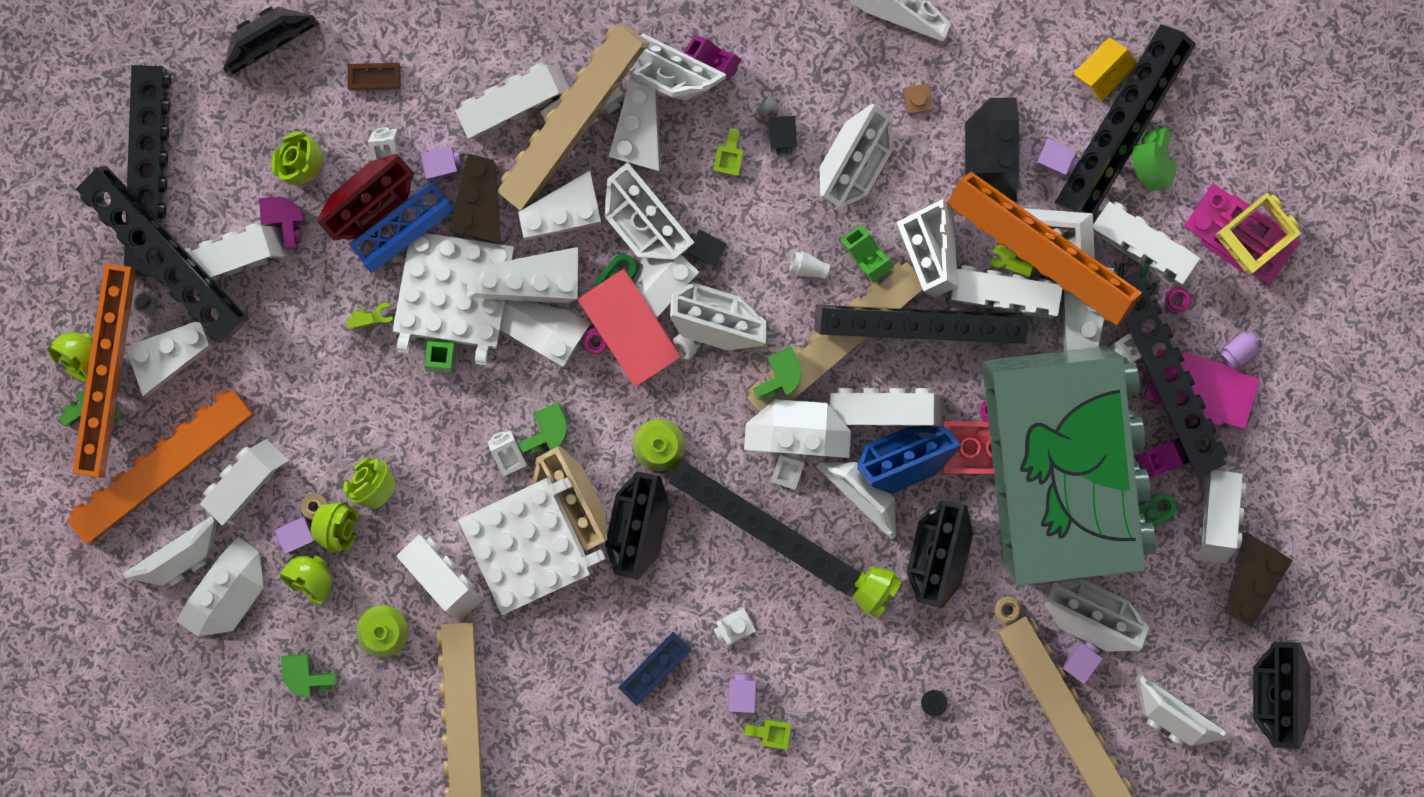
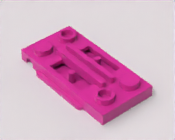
M1213 183L1183 227L1200 238L1203 246L1246 274L1215 234L1250 205L1238 196L1230 195ZM1258 210L1254 211L1231 230L1255 261L1287 235L1280 229L1277 223ZM1296 239L1292 240L1253 272L1252 275L1268 286L1271 285L1299 244V241Z
M1159 348L1156 356H1161L1165 350ZM1187 352L1182 353L1184 361L1181 362L1184 372L1189 370L1193 377L1195 385L1191 387L1195 396L1200 394L1206 408L1202 411L1205 418H1211L1216 425L1224 423L1245 429L1260 379L1238 373V369H1233L1232 366ZM1167 367L1163 371V378L1166 380L1173 379L1176 375L1175 367ZM1149 377L1143 399L1162 404L1151 377ZM1183 390L1176 392L1174 395V402L1183 403L1187 399V392ZM1195 414L1188 415L1189 417L1198 419V416Z

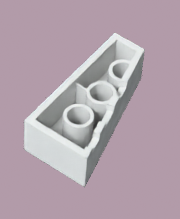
M1116 201L1114 203H1106L1093 222L1094 234L1143 267L1148 263L1150 265L1148 269L1150 272L1174 288L1182 285L1200 257L1172 241L1163 232L1151 228L1149 223L1141 217H1134L1127 213L1128 209Z
M962 265L961 269H957L958 287L951 290L950 302L1053 319L1058 316L1062 288L1059 284H1054V281L1039 279V281L1028 280L1029 277L1013 274V277L1002 276L1003 272L987 270V273L976 272V267Z

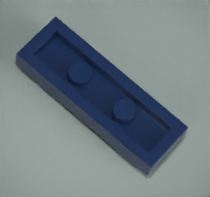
M673 631L618 689L637 706L692 649Z

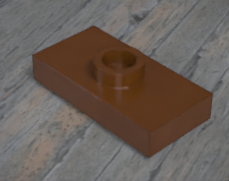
M400 63L347 64L349 91L401 90Z

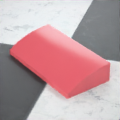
M622 269L577 299L634 387L681 357L625 269Z
M944 421L943 427L951 432L961 444V448L943 467V475H994L988 422Z

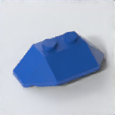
M907 427L865 445L857 469L871 487L893 494L935 476L958 452L961 444L945 427H939V429Z

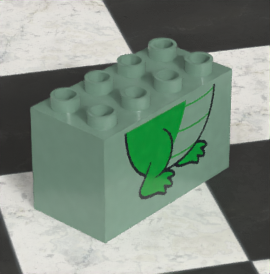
M1108 346L982 361L1004 568L1016 586L1145 570L1144 555L1156 553V540L1152 522H1145L1143 513L1139 514L1138 502L1150 501L1151 493L1147 470L1140 469L1138 462H1134L1133 449L1145 447L1141 416H1134L1133 410H1129L1127 396L1139 395L1140 392L1136 363H1129L1127 357H1123Z

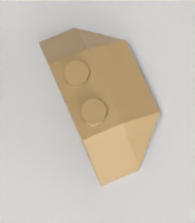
M561 446L537 457L532 485L550 477L552 484L566 477H569L572 487L557 495L583 551L585 552L606 541L605 510L582 465Z

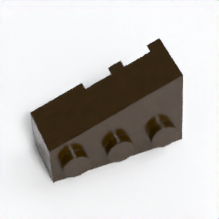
M468 154L449 230L451 233L502 245L497 173L494 160Z
M1242 532V543L1236 559L1235 571L1224 613L1246 627L1252 628L1293 560L1253 535Z

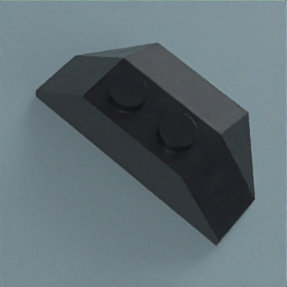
M268 7L259 13V18L252 22L250 20L242 22L236 27L237 31L232 33L223 67L225 73L230 77L317 26L319 24L317 19L313 15L282 7L274 9L273 7Z
M989 98L965 122V175L973 172L1014 202H1017L1019 181V116L1016 98Z
M636 471L633 477L616 493L605 543L615 575L639 580L659 557L670 506L661 476Z
M941 500L938 506L929 511L918 522L907 568V575L916 594L917 602L943 608L961 586L973 538L967 505Z
M1273 642L1270 648L1253 666V720L1269 739L1273 748L1300 749L1311 721V667L1301 642Z

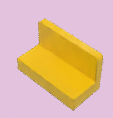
M1108 38L1074 72V75L1090 88L1097 99L1103 101L1134 70L1137 62L1127 48Z

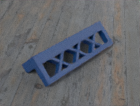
M430 181L351 241L349 245L372 274L447 217L454 209L434 182ZM430 190H433L440 199L432 206L422 205L423 196ZM407 208L417 209L416 218L411 222L401 221L402 212ZM386 224L396 225L395 234L390 238L380 237L381 228ZM365 240H375L374 250L365 256L358 248V245Z

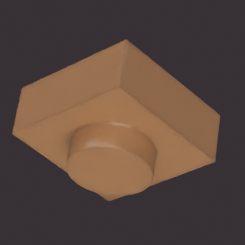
M929 83L902 89L907 115L933 110Z

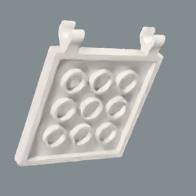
M424 233L408 245L393 326V333L400 334L397 342L398 353L409 354L411 337H420L478 346L475 355L476 365L486 366L489 348L497 349L505 300L467 298L468 271L477 266L513 260L514 246Z
M550 477L545 478L458 520L501 615L592 574L591 565L606 559L602 549L587 556L585 555L557 495L572 487L569 477L553 484Z

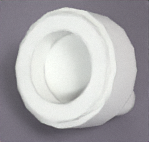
M680 334L672 340L681 355L680 358L684 360L692 358L701 345V342L681 337Z

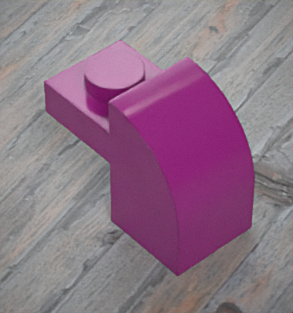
M694 35L684 51V54L725 73V81H729L735 75L738 65L742 60L737 55L720 49L708 39L698 35Z
M284 197L259 198L261 225H282L285 249L297 250L298 243H302L301 228L296 227V223H306L303 211L294 202Z
M1179 438L1134 455L1139 468L1146 469L1149 478L1189 462Z

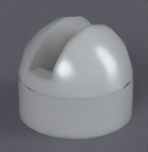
M768 95L756 108V111L765 118L773 117L774 113L778 112V103L771 95Z
M141 293L135 298L134 307L139 313L150 315L156 310L157 302L151 294ZM150 302H152L150 306H148L146 309L142 310V308H144V307L147 306Z

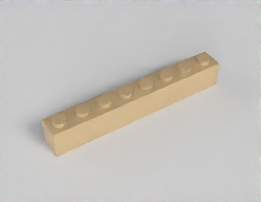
M627 24L613 25L605 35V38H607L602 47L598 46L592 52L589 65L586 68L580 69L574 78L576 82L573 87L563 92L559 99L561 103L557 109H552L544 119L546 124L541 131L537 130L529 140L530 146L526 151L523 150L514 160V163H516L511 172L507 171L500 179L499 183L501 186L497 192L520 211L534 203L650 44Z
M898 262L894 265V268L888 271L890 276L886 280L881 282L878 279L867 288L870 293L865 298L861 299L858 296L847 306L902 308L923 288L916 271L910 264L906 262L901 265ZM817 332L807 339L810 344L802 350L798 347L794 350L801 366V377L792 393L785 396L780 387L777 389L779 394L767 400H764L763 396L757 399L753 388L762 384L759 380L748 390L751 395L747 399L758 412L763 410L774 399L793 401L866 337L820 335ZM773 370L768 373L771 378L767 381L776 377Z
M1022 616L996 631L1092 796L1132 797L1130 792L1133 789L1126 777L1121 779L1116 771L1120 767L1112 754L1108 756L1103 749L1106 746L1103 737L1099 732L1094 733L1089 725L1093 723L1086 709L1081 711L1076 703L1080 700L1072 686L1069 688L1066 686L1063 680L1066 674L1059 663L1054 665L1049 657L1053 654L1046 641L1041 643L1036 633L1040 632L1035 621L1032 618L1028 620L1026 616Z
M475 622L441 624V629H437V644L442 645L443 654L438 656V668L444 674V682L439 683L440 698L445 697V708H441V723L446 724V734L442 735V748L447 750L448 761L443 762L444 777H449V787H445V797H483Z

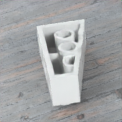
M543 62L529 68L530 73L522 77L520 74L512 76L506 80V85L500 88L493 86L483 92L484 96L478 99L472 97L461 102L462 107L456 109L455 112L467 138L477 139L507 125L506 120L511 119V121L521 119L530 113L529 109L532 107L534 110L551 105L553 102L552 98L561 96L569 88L559 66L544 65Z
M260 223L246 226V231L240 234L237 231L222 235L223 240L217 242L208 240L199 243L198 249L192 251L191 248L185 249L213 280L220 279L221 274L229 276L242 272L244 270L243 266L250 268L267 264V258L283 259L289 257L288 250L284 247L281 228L261 226ZM177 269L175 272L176 278L182 281V272Z
M578 247L474 267L468 271L467 298L569 304L577 299Z
M1107 267L1112 272L1114 271V268ZM1062 289L1064 351L1098 347L1104 321L1102 314L1092 307L1084 305L1071 292Z
M838 388V393H830V407L846 426L930 425L942 427L943 396L931 393L930 388H915V393H905L904 388H889V393H879V388H863V393H853V388Z

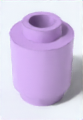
M1241 332L1223 348L1224 351L1220 356L1233 369L1241 368L1260 352L1258 348L1260 342L1252 333L1246 334Z

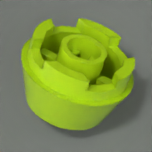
M650 420L643 424L635 434L633 440L634 454L637 460L650 470L665 471L671 469L680 462L684 455V435L677 425L668 420Z
M367 457L353 468L356 473L350 482L345 480L343 491L348 495L352 503L376 509L391 497L396 487V480L385 461L377 458L371 460Z
M347 502L322 504L315 512L312 520V539L331 553L341 552V550L348 551L357 536L352 534L354 521H359L357 508L349 506Z
M872 565L865 573L861 572L853 584L856 587L852 593V598L865 615L870 614L878 618L885 611L886 608L884 606L890 598L894 597L901 584L900 578L894 574L893 570Z
M378 605L366 610L359 618L356 627V636L361 648L368 654L379 658L390 657L398 653L404 647L409 632L407 621L402 613L387 605Z

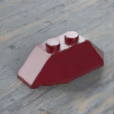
M398 154L370 161L329 196L317 219L318 224L333 241L357 238L408 199L414 172Z

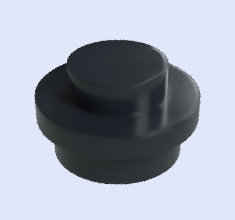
M930 690L923 695L921 707L926 714L939 716L947 708V698L938 690Z

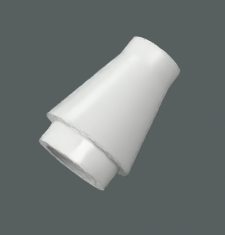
M795 251L791 259L789 271L795 273V276L826 279L830 264L824 263L804 251H801V253Z

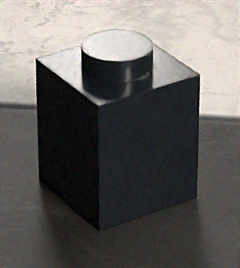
M795 115L769 117L770 150L776 151V155L792 154V150H797Z
M700 229L696 234L691 233L690 238L695 243L689 247L687 254L715 269L727 243Z

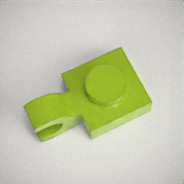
M729 129L726 146L718 145L713 171L739 176L744 150L736 149L739 130Z
M997 245L993 250V253L1001 256V259L994 257L990 261V264L994 267L1000 268L1006 265V269L1013 271L1015 274L1028 277L1037 269L1029 262L1021 260L1015 252L1008 250L1004 246Z
M381 303L377 306L374 313H367L366 309L352 312V317L346 319L348 329L355 330L377 323L392 322L394 320L392 316L387 318L382 316V310L391 307L390 304Z
M765 719L764 727L745 723L744 734L746 736L762 738L761 746L788 750L792 724Z

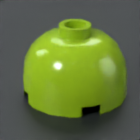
M300 131L292 132L281 140L284 143L280 149L275 148L271 160L272 172L280 180L294 186L306 185L319 175L324 162L323 151L318 142L312 137Z
M66 332L59 335L46 349L47 354L55 364L60 361L67 368V370H64L66 373L81 382H86L93 337L88 333L82 335L77 332Z
M316 555L313 559L308 556H297L279 574L280 579L295 592L297 589L308 596L307 600L321 605L327 598L333 583L331 573L326 569L328 563Z

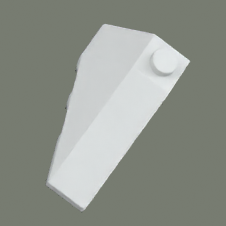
M849 0L851 4L859 7L866 13L940 41H944L951 25L939 10L927 0L923 2L921 0Z
M682 255L678 256L675 260L643 258L634 276L633 283L656 318H658L671 305V295L675 291L691 284L699 275V271Z
M505 300L500 330L565 368L591 323L566 309L529 301Z

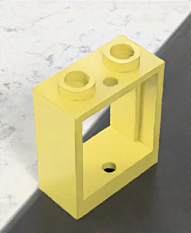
M1268 193L1261 196L1215 234L1247 275L1255 272L1301 234L1298 230L1300 226L1291 215L1286 216L1281 210L1283 205L1274 195L1270 196ZM1263 205L1287 235L1255 261L1231 230Z

